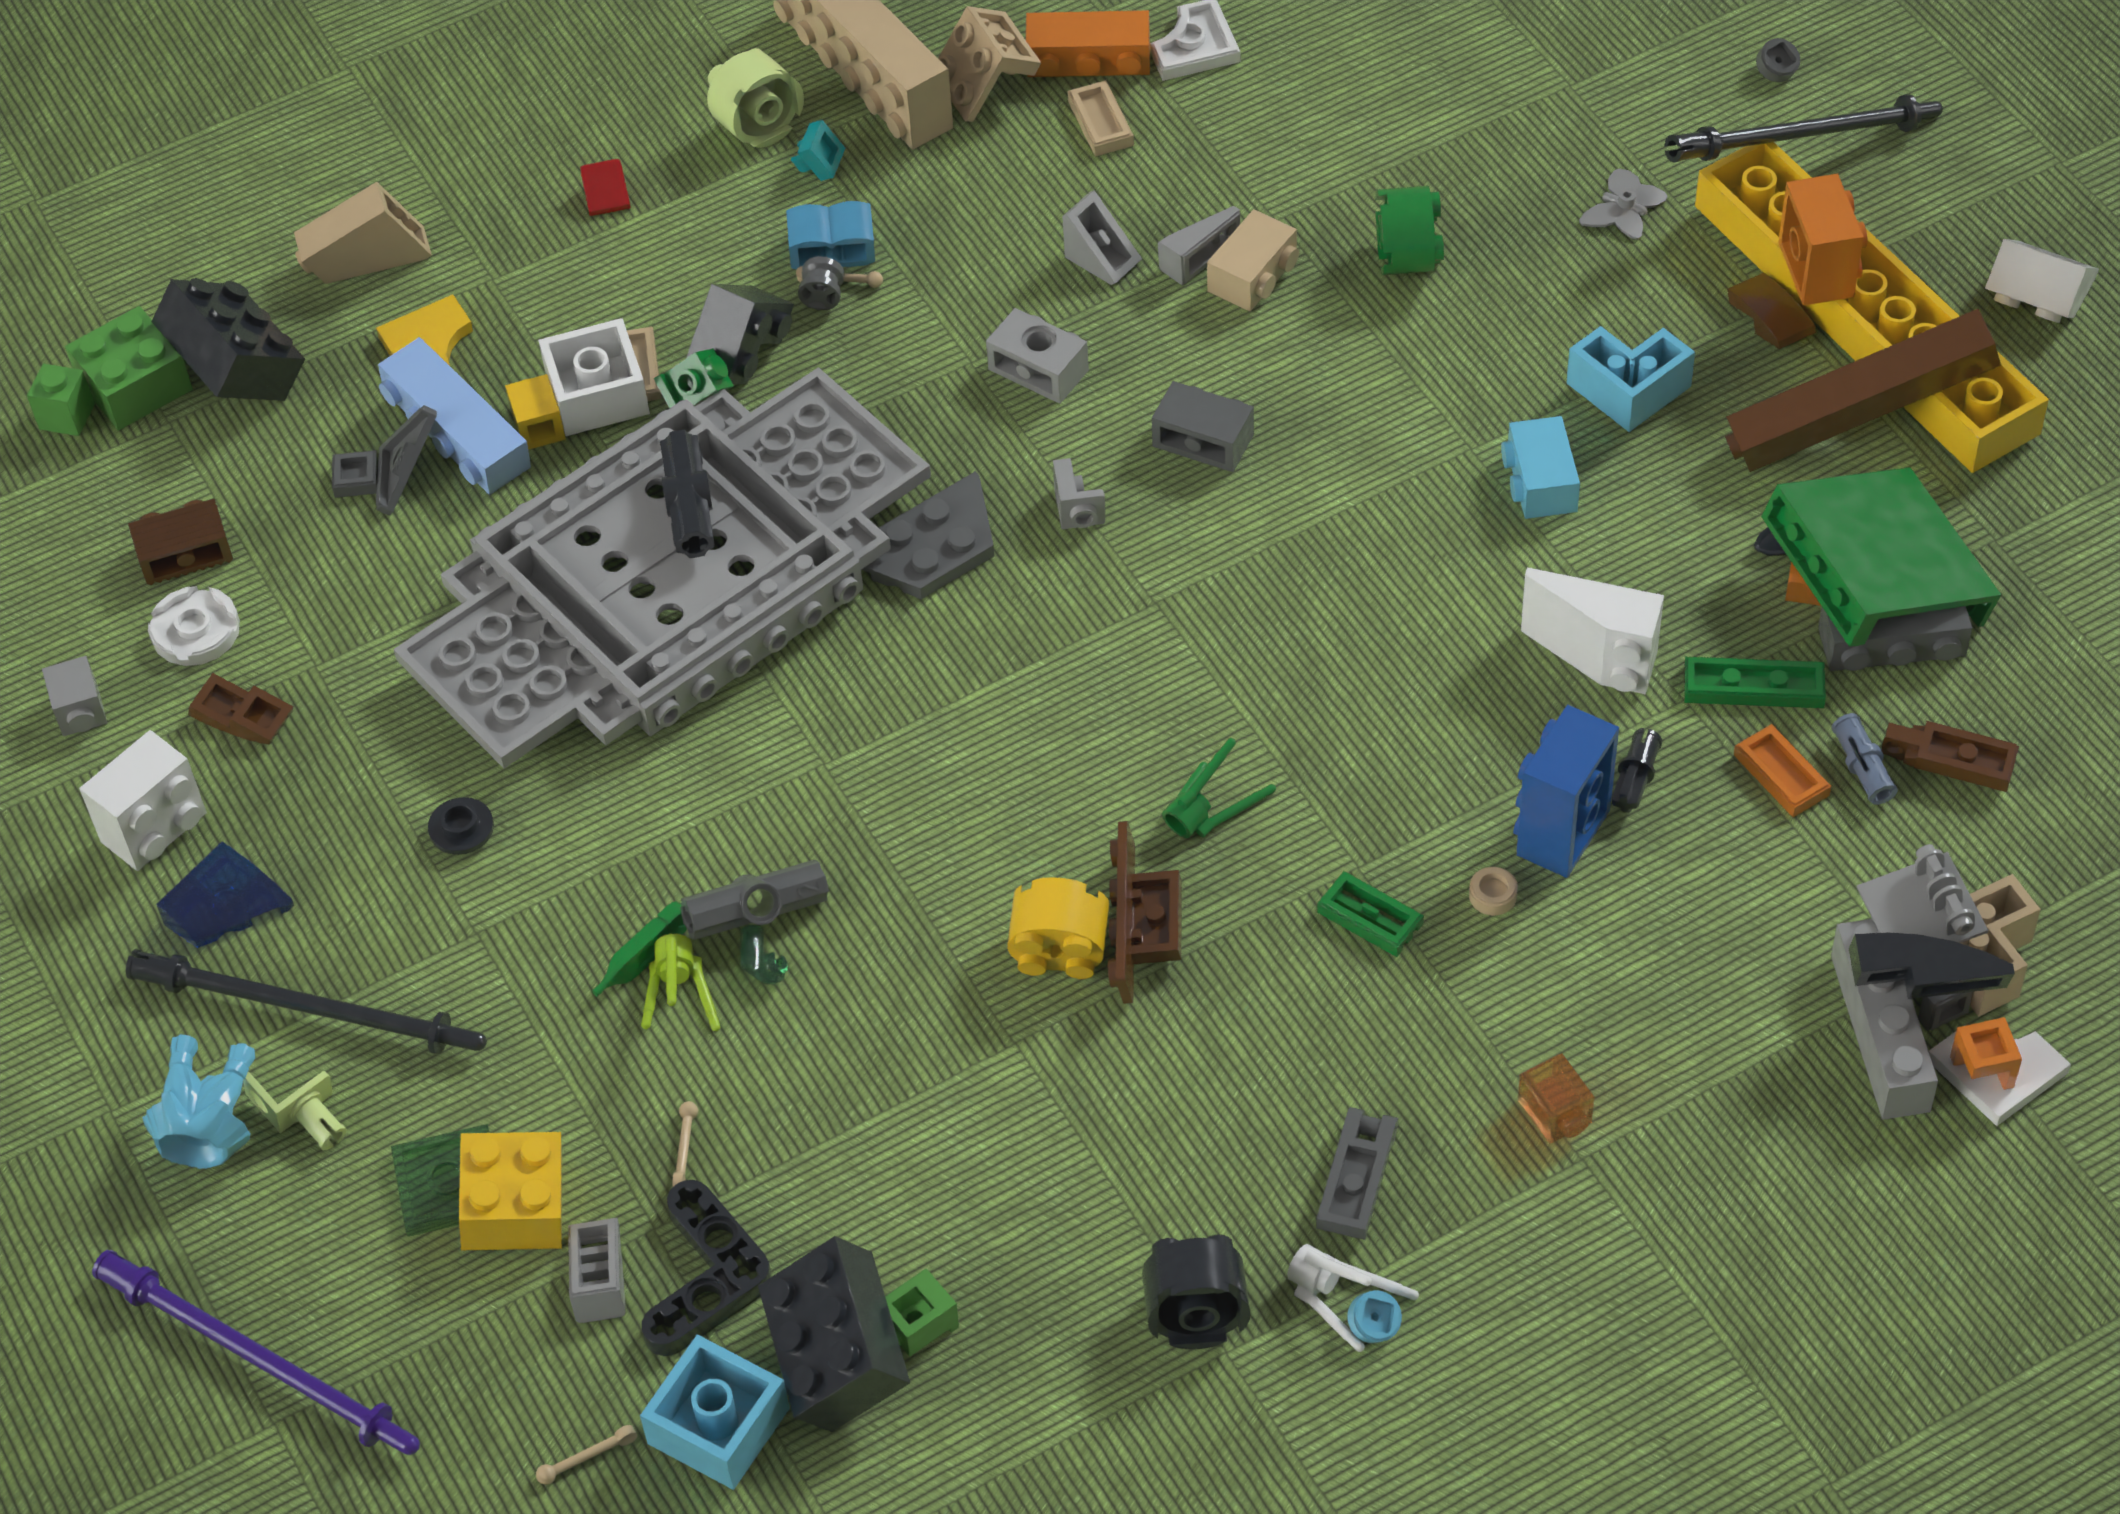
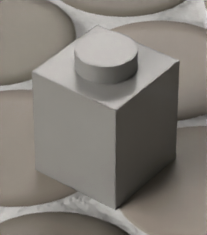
M87 656L42 668L52 710L63 737L77 732H85L91 728L108 723L97 682Z

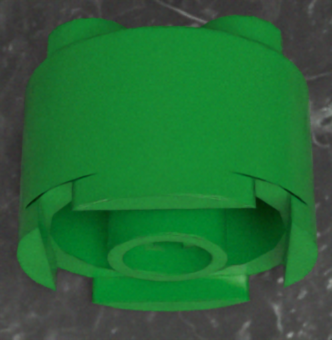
M1428 185L1376 189L1375 201L1384 200V204L1380 205V211H1375L1379 260H1388V264L1380 268L1381 274L1433 272L1435 264H1440V261L1444 260L1442 234L1435 235L1434 222L1437 221L1438 217H1441L1439 191L1430 192Z

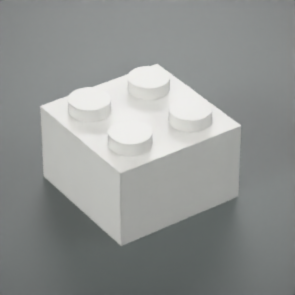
M623 318L538 340L545 373L548 375L560 411L565 436L650 414L644 380Z
M151 730L79 788L100 842L136 871H139L150 860L158 858L169 844L185 831L192 829L199 822L200 818L207 813L188 759Z

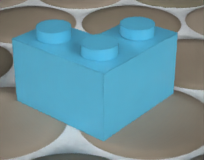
M1600 326L1569 348L1567 384L1630 432L1691 387L1695 351L1665 328H1662L1631 350Z

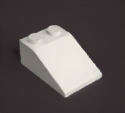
M1527 567L1521 631L1598 684L1613 687L1623 692L1632 691L1646 694L1658 651L1664 595Z

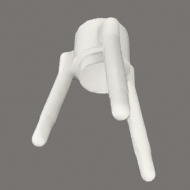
M1309 1244L1303 1245L1297 1251L1287 1273L1288 1279L1298 1284L1294 1296L1308 1303L1358 1352H1362L1365 1345L1316 1296L1317 1293H1330L1341 1276L1365 1286L1373 1285L1412 1300H1416L1419 1297V1293L1416 1290L1343 1263Z

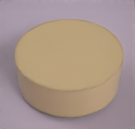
M1483 868L1476 872L1470 881V902L1476 910L1486 915L1496 916L1507 913L1514 907L1517 900V881L1509 871L1503 868Z

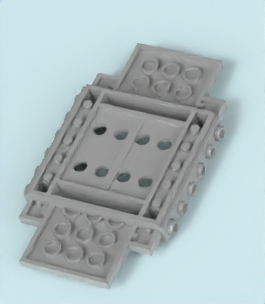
M819 367L752 412H749L725 389L716 392L697 406H694L687 399L685 401L682 400L670 409L660 412L653 420L635 432L625 435L618 443L600 455L590 458L583 466L565 478L555 481L548 489L530 501L520 504L513 512L492 526L484 528L478 535L470 539L473 553L440 574L443 586L462 604L394 648L396 660L504 769L576 719H579L605 746L637 724L651 737L662 728L673 725L681 715L698 703L709 700L717 690L736 677L745 675L753 665L766 656L781 650L788 641L805 629L816 626L831 611L842 604L852 601L863 590L861 569L891 549L890 538L869 519L931 477L930 465ZM686 430L689 434L698 435L703 460L702 467L703 471H707L713 510L709 511L713 536H723L727 540L723 547L716 550H708L705 556L689 558L685 554L676 552L671 528L672 521L671 517L667 515L665 498L654 499L646 494L653 485L663 486L662 477H665L660 441L664 440L669 435V432ZM585 531L590 533L597 532L601 536L599 541L591 546H581L575 540L579 534ZM611 557L624 558L628 561V564L617 572H609L602 567L604 562ZM737 561L751 562L754 565L752 572L744 576H736L729 572L730 566ZM639 583L652 584L655 587L653 594L646 598H636L630 594L632 587ZM667 609L679 610L683 613L681 620L675 624L666 625L657 620L659 614Z

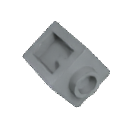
M1071 458L1053 460L1054 492L1061 529L1086 528L1092 525L1104 524V491L1102 489L1084 491L1082 475L1074 476Z

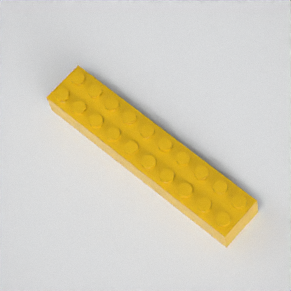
M1774 142L1745 146L1699 170L1695 207L1763 273L1780 284L1799 303L1807 315L1855 361L1959 317L1947 303L1867 229V247L1862 248L1861 251L1863 273L1861 278H1857L1854 297L1803 306L1778 240L1786 182L1812 177ZM1999 352L2001 366L1904 406L1971 473L1978 471L2041 435L2049 399Z

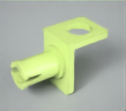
M322 1071L279 1104L273 1100L250 1072L243 1079L246 1095L280 1134L299 1121L319 1143L322 1150H328L333 1147L329 1140L331 1137L338 1144L346 1135L347 1129L345 1126L340 1124L322 1104L333 1093L331 1079L326 1071Z

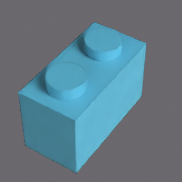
M1562 416L1509 423L1508 441L1501 443L1502 460L1505 468H1512L1513 475L1510 476L1511 495L1513 502H1521L1524 518L1578 512L1580 481Z

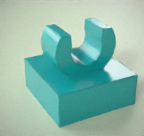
M823 120L809 123L804 138L797 144L799 147L797 153L799 155L792 157L791 162L800 172L812 170L820 181L834 178L846 148Z

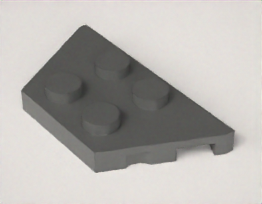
M976 471L879 527L890 538L891 549L861 570L871 573V578L875 582L886 586L899 587L902 592L923 599L994 557V545L979 474Z

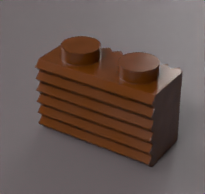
M215 498L206 501L192 500L187 502L182 508L161 514L156 512L148 513L139 520L128 523L137 558L148 585H153L155 582L161 583L164 579L170 580L172 577L178 578L181 574L196 573L198 569L205 570L207 566L213 568L215 564L222 565L224 561L230 563L233 560Z

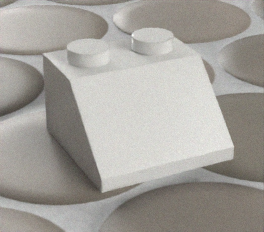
M2003 239L1985 289L1996 292L1993 300L1999 303L2019 308L2022 301L2037 307L2035 315L2060 323L2062 316L2067 318L2075 317L2099 269L2018 240Z

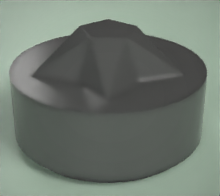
M1775 38L1766 42L1760 49L1756 57V65L1759 72L1766 79L1773 82H1784L1790 79L1799 68L1800 54L1791 42Z

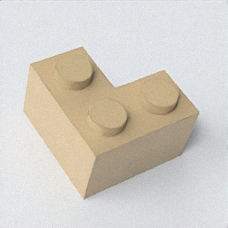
M2013 874L1970 894L1988 929V933L1961 942V944L1988 952L2013 964L2015 972L2007 988L1973 992L1970 1006L1978 1017L2019 998L2028 964L2016 949L2033 941L2041 909Z

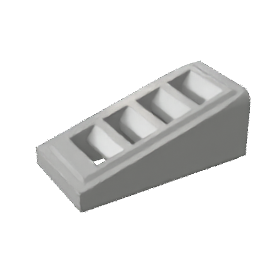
M1235 206L1227 208L1158 242L1160 270L1182 286L1207 267L1208 260L1240 225V209Z
M618 1218L568 1225L569 1298L576 1321L586 1323L624 1316L626 1313ZM608 1241L606 1245L581 1248V1245Z

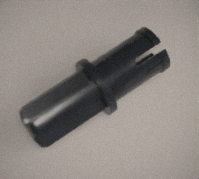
M1644 728L1636 730L1632 736V743L1627 756L1619 762L1618 772L1620 776L1611 801L1613 806L1620 808L1624 813H1630L1632 809L1639 807L1646 784L1654 779L1655 769L1653 765L1663 740L1652 729H1648L1644 743L1641 742L1645 733Z

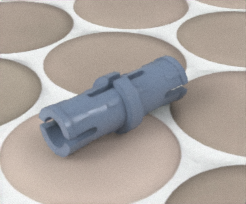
M1849 713L1839 717L1832 724L1831 729L1836 734L1847 755L1845 763L1849 771L1857 774L1872 804L1879 805L1891 800L1897 794L1898 789L1882 763L1884 755L1880 747L1871 742L1857 714Z

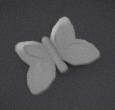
M1616 169L1608 178V189L1611 193L1605 192L1602 196L1603 201L1607 203L1597 204L1584 212L1579 222L1581 226L1606 227L1615 224L1621 232L1632 239L1638 240L1642 236L1643 221L1640 215H1646L1648 212L1647 208H1654L1664 203L1667 199V194L1655 186L1641 184L1638 176L1629 170Z

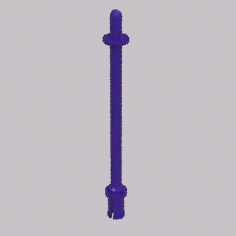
M105 1250L94 1263L92 1269L93 1277L124 1293V1298L127 1302L137 1307L146 1303L156 1306L360 1427L359 1442L364 1446H373L380 1439L406 1455H413L419 1450V1439L391 1422L393 1416L391 1406L382 1402L370 1410L160 1286L159 1275L152 1268L147 1266L140 1268L119 1256L113 1250Z

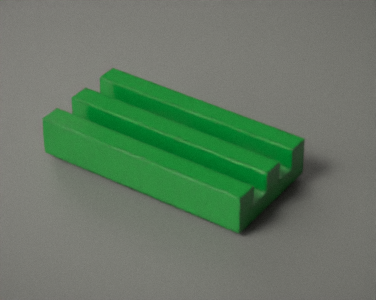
M1345 871L1341 873L1317 903V913L1395 957L1400 955L1404 943L1408 944L1411 941L1413 932L1415 930L1419 931L1424 922L1423 914ZM1344 889L1367 903L1361 904L1342 893V890ZM1379 910L1387 913L1388 915L1396 918L1397 920L1405 924L1401 926L1395 923L1394 921L1379 914Z

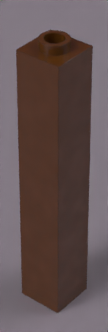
M1978 308L1726 416L1732 433L1725 435L1726 441L1734 459L1737 460L1743 457L1749 472H1752L2001 366L1996 344Z

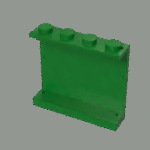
M1911 467L1777 484L1761 516L1849 647L1864 645L1878 619L1966 606L1968 615L1977 627H1984L2001 597L1999 590Z

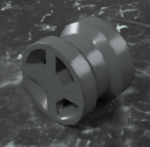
M817 256L807 260L802 268L803 280L798 289L800 301L807 307L815 310H829L837 306L841 297L840 286L845 276L844 268L841 264L828 257Z

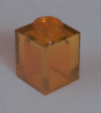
M1562 1053L1520 1074L1518 1101L1549 1144L1563 1137H1575L1592 1123L1595 1097Z

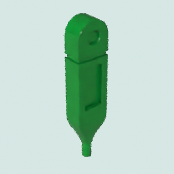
M674 901L667 905L657 914V918L654 917L613 955L604 978L592 990L596 997L606 988L631 982L647 968L649 963L655 960L654 946L657 939L668 934L682 935L686 932L687 928L683 923L680 910L681 903Z

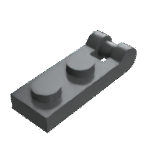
M1349 1107L1316 1218V1229L1363 1240L1366 1239L1390 1150L1395 1141L1399 1120L1397 1117L1383 1115L1382 1119L1366 1116L1365 1110ZM1361 1134L1369 1137L1376 1138L1375 1142L1364 1139H1359V1137Z

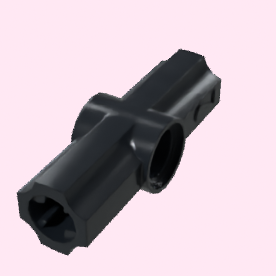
M686 430L669 432V435L664 440L660 441L665 473V477H662L667 515L671 517L672 521L671 528L674 546L677 553L685 554L689 558L705 556L709 549L715 547L709 512L713 508L707 471H703V460L698 435L689 434Z

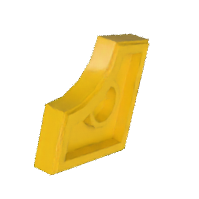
M453 294L376 327L378 338L390 356L420 337L449 366L452 349L460 339L473 332L470 319Z

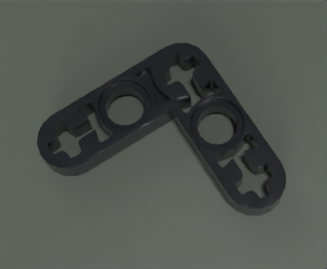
M684 1180L677 1183L669 1191L667 1206L673 1224L710 1268L659 1302L644 1315L642 1320L644 1341L650 1351L660 1356H672L681 1352L691 1344L697 1334L704 1336L759 1298L758 1285L771 1278L770 1264L764 1252L705 1184L696 1180ZM689 1200L693 1204L699 1203L700 1212L704 1218L700 1223L698 1222L697 1215L691 1208H682L683 1201ZM716 1230H725L733 1235L731 1242L723 1248H712L705 1241L707 1236ZM739 1255L742 1264L747 1270H756V1278L750 1279L746 1275L740 1277L738 1265L735 1261ZM704 1292H713L721 1297L719 1305L710 1311L696 1309L693 1306L694 1300ZM685 1308L686 1314L692 1323L689 1324L685 1315L681 1318L680 1309ZM661 1324L668 1328L674 1327L675 1333L667 1336L663 1332L658 1333L657 1327Z

